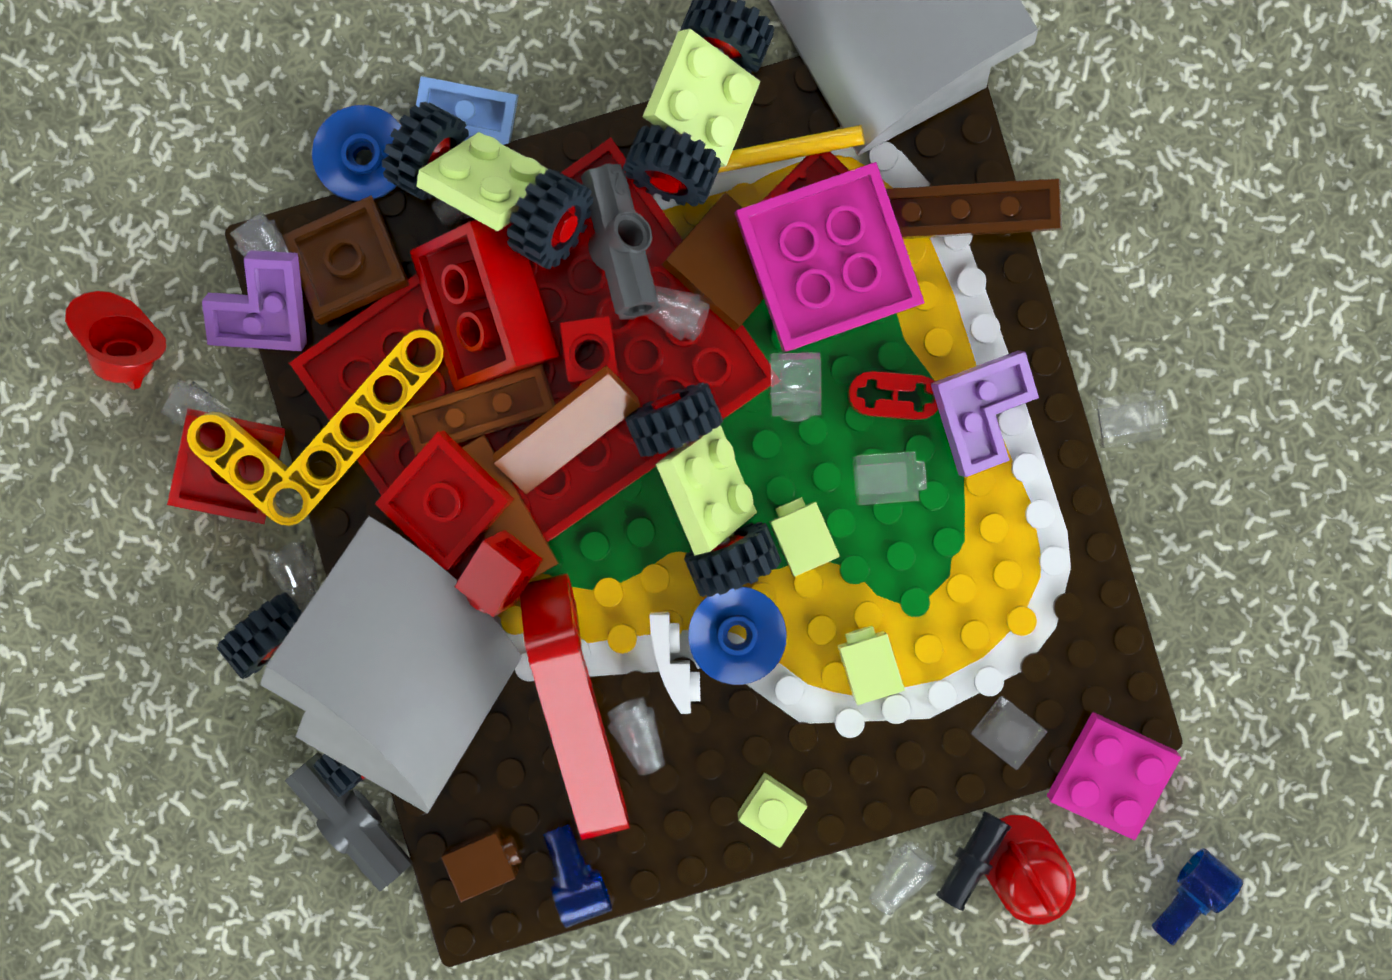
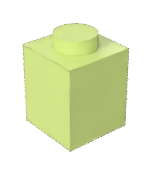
M801 497L775 509L778 518L769 522L793 576L800 575L840 557L816 502L805 505Z
M868 626L845 634L847 642L837 645L854 701L857 705L905 691L886 632L875 633L874 627Z
M764 772L739 809L738 821L781 848L806 810L807 804L803 797Z

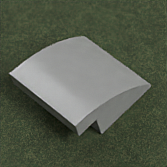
M768 0L841 128L862 125L865 145L853 147L858 156L985 89L991 67L1034 45L1038 33V28L1021 0Z
M369 516L266 665L260 685L305 711L295 736L296 738L428 813L522 656L498 622L488 613L480 612L472 607L467 601V597L455 588L458 581L451 574L402 536Z

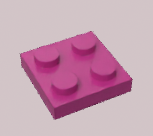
M1092 712L1047 793V797L1051 803L1132 840H1136L1182 757L1176 750Z

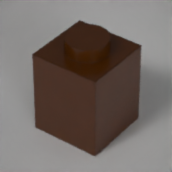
M500 826L446 849L441 856L460 902L516 879L519 872L516 864L522 862L519 848L513 836L504 837Z

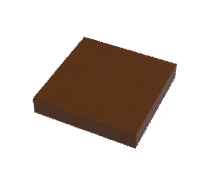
M725 192L661 265L735 331L749 317L764 297L734 213L736 210L742 209V207Z
M372 195L283 235L289 253H298L301 284L314 318L320 325L410 285L378 204Z

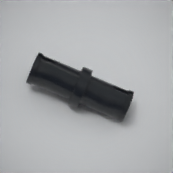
M984 811L964 848L959 847L956 851L955 856L958 860L940 891L936 893V896L958 910L964 911L965 905L982 875H989L993 866L989 863L1007 832L1012 827Z

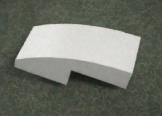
M650 612L653 651L663 683L680 713L690 714L691 701H700V672H690V660L670 661V653L680 652L679 623H670V612Z

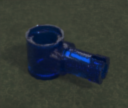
M570 824L544 833L543 837L558 875L553 878L556 885L551 886V892L565 928L612 911L611 901L598 869L592 871L590 864H585Z
M1205 848L1200 849L1189 859V862L1184 865L1178 874L1177 882L1180 885L1176 889L1178 892L1177 896L1151 926L1163 939L1174 946L1201 913L1206 916L1211 910L1214 913L1223 911L1240 892L1243 879Z

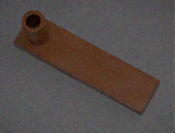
M1059 178L886 189L903 239L1062 230L1061 180Z

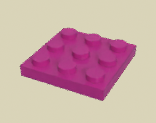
M876 162L734 212L783 353L925 303Z

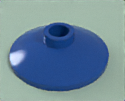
M369 105L349 106L332 114L320 126L312 146L313 166L320 181L336 196L355 202L370 195L374 199H378L391 192L396 185L390 183L384 177L383 172L386 168L382 167V160L389 156L384 150L386 144H392L394 138L390 134L394 128L399 130L401 127L400 123L388 112ZM361 150L372 152V159L366 165L356 163V155Z
M748 587L738 590L733 588L726 594L719 595L717 593L712 597H706L693 613L688 632L690 650L698 666L713 679L732 685L753 683L768 675L782 658L787 639L786 625L778 607L766 595ZM735 625L744 627L747 632L746 639L739 644L732 643L727 636L729 629Z

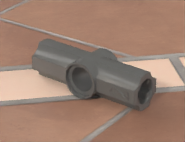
M605 164L601 167L589 169L581 176L582 184L591 190L590 196L593 197V204L589 208L592 210L591 219L595 234L590 237L588 243L589 254L595 264L605 270L615 313L619 315V319H634L642 315L651 314L660 307L645 252L652 241L651 228L643 216L635 212L625 171L621 168V164Z
M318 752L291 774L285 782L318 819L316 824L326 840L338 852L342 854L347 853L379 891H382L411 866L413 861L381 825L382 819L379 813L362 793L353 789L338 797L313 767L315 762L322 757Z

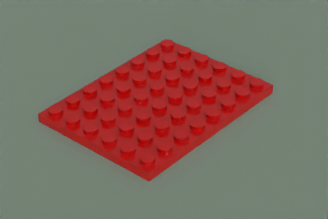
M609 138L561 173L582 184L581 176L587 170L601 167L605 164H621L623 169L626 158L613 139ZM627 178L635 212L643 216L652 231V241L645 252L660 307L651 314L642 315L634 319H619V315L615 313L605 270L598 267L589 254L588 243L590 237L595 234L591 217L584 221L587 227L584 233H579L577 237L579 243L575 248L570 247V255L565 260L561 258L560 265L556 267L551 266V269H546L529 259L559 352V357L541 363L543 364L555 404H558L580 386L579 384L570 385L568 383L560 323L610 316L619 379L638 397L640 407H643L642 405L649 401L657 400V397L664 394L665 396L671 394L677 389L681 388L683 390L693 384L707 383L721 417L724 419L779 381L780 377L743 325L734 331L661 265L683 239L653 196L646 192L647 188L637 187L633 184L634 179ZM417 274L408 279L409 286L382 297L289 363L329 421L404 336L418 329L429 330L436 334ZM426 338L413 339L407 346V356L415 365H428L435 358V346ZM595 342L583 344L577 352L579 366L589 370L599 367L605 357L603 347ZM444 356L439 367L403 408L455 392ZM381 376L374 384L375 395L383 402H395L402 395V384L394 376ZM401 410L357 459L381 495L384 494L415 458ZM350 413L342 419L341 428L348 438L359 440L368 435L369 423L363 415ZM624 418L529 493L525 494L514 482L513 484L548 543L655 468L656 464L673 452L675 448H671L665 453L659 454L658 452L653 456L647 457L646 455L642 457L638 452ZM537 419L487 434L486 437L496 452ZM478 438L459 443V445L464 447ZM484 534L456 566L448 571L457 581L482 541L486 539Z

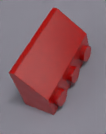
M478 220L470 221L410 250L436 335L442 342L444 360L455 392L537 366L559 357L553 332L529 259L511 250V247L508 246L507 241L510 237L507 236V228L514 224L512 222L496 231Z

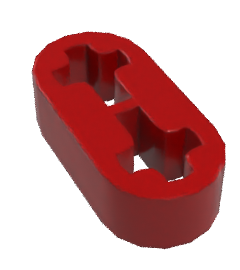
M875 371L864 372L854 378L848 389L850 405L859 414L866 416L921 420L934 415L938 410L930 384L935 381L922 375ZM867 380L875 381L876 389L891 391V400L878 399L874 402L873 408L865 407V399L857 397V388L866 387ZM916 384L924 385V393L932 395V402L924 404L922 412L914 411V403L898 400V392L915 391Z

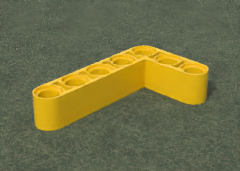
M424 329L411 331L404 336L290 467H287L232 418L221 412L206 413L192 422L187 435L189 447L195 455L270 519L280 525L291 526L298 524L306 518L439 367L444 351L442 342L436 334ZM426 338L435 346V358L428 365H415L409 360L407 346L413 339ZM381 376H394L402 384V395L397 401L386 403L379 400L375 395L374 384ZM359 413L368 420L369 433L363 439L354 440L348 438L343 433L341 423L347 414ZM216 422L222 426L226 439L221 448L213 449L203 444L200 438V429L204 423ZM321 450L332 454L336 461L335 472L326 477L314 474L308 464L309 457L313 452ZM253 455L262 461L265 470L260 480L248 481L239 474L238 462L242 456ZM285 488L298 491L303 500L302 509L293 514L281 511L276 503L278 491Z

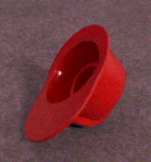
M95 291L83 293L74 298L66 308L65 322L71 334L85 349L89 365L94 373L103 380L125 383L132 390L139 389L143 378L153 368L154 362L166 351V338L162 332L154 326L136 304L112 292Z
M1008 815L1000 818V820L1012 828L1007 832L989 863L993 866L989 875L985 874L1005 908L1016 919L1033 925H1045L1059 919L1069 910L1076 896V879L1070 864L1051 834L1040 822L1026 815Z

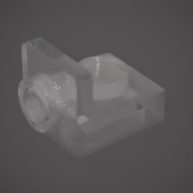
M820 352L770 354V405L772 416H781L782 419L787 421H803L808 419L810 415H821Z

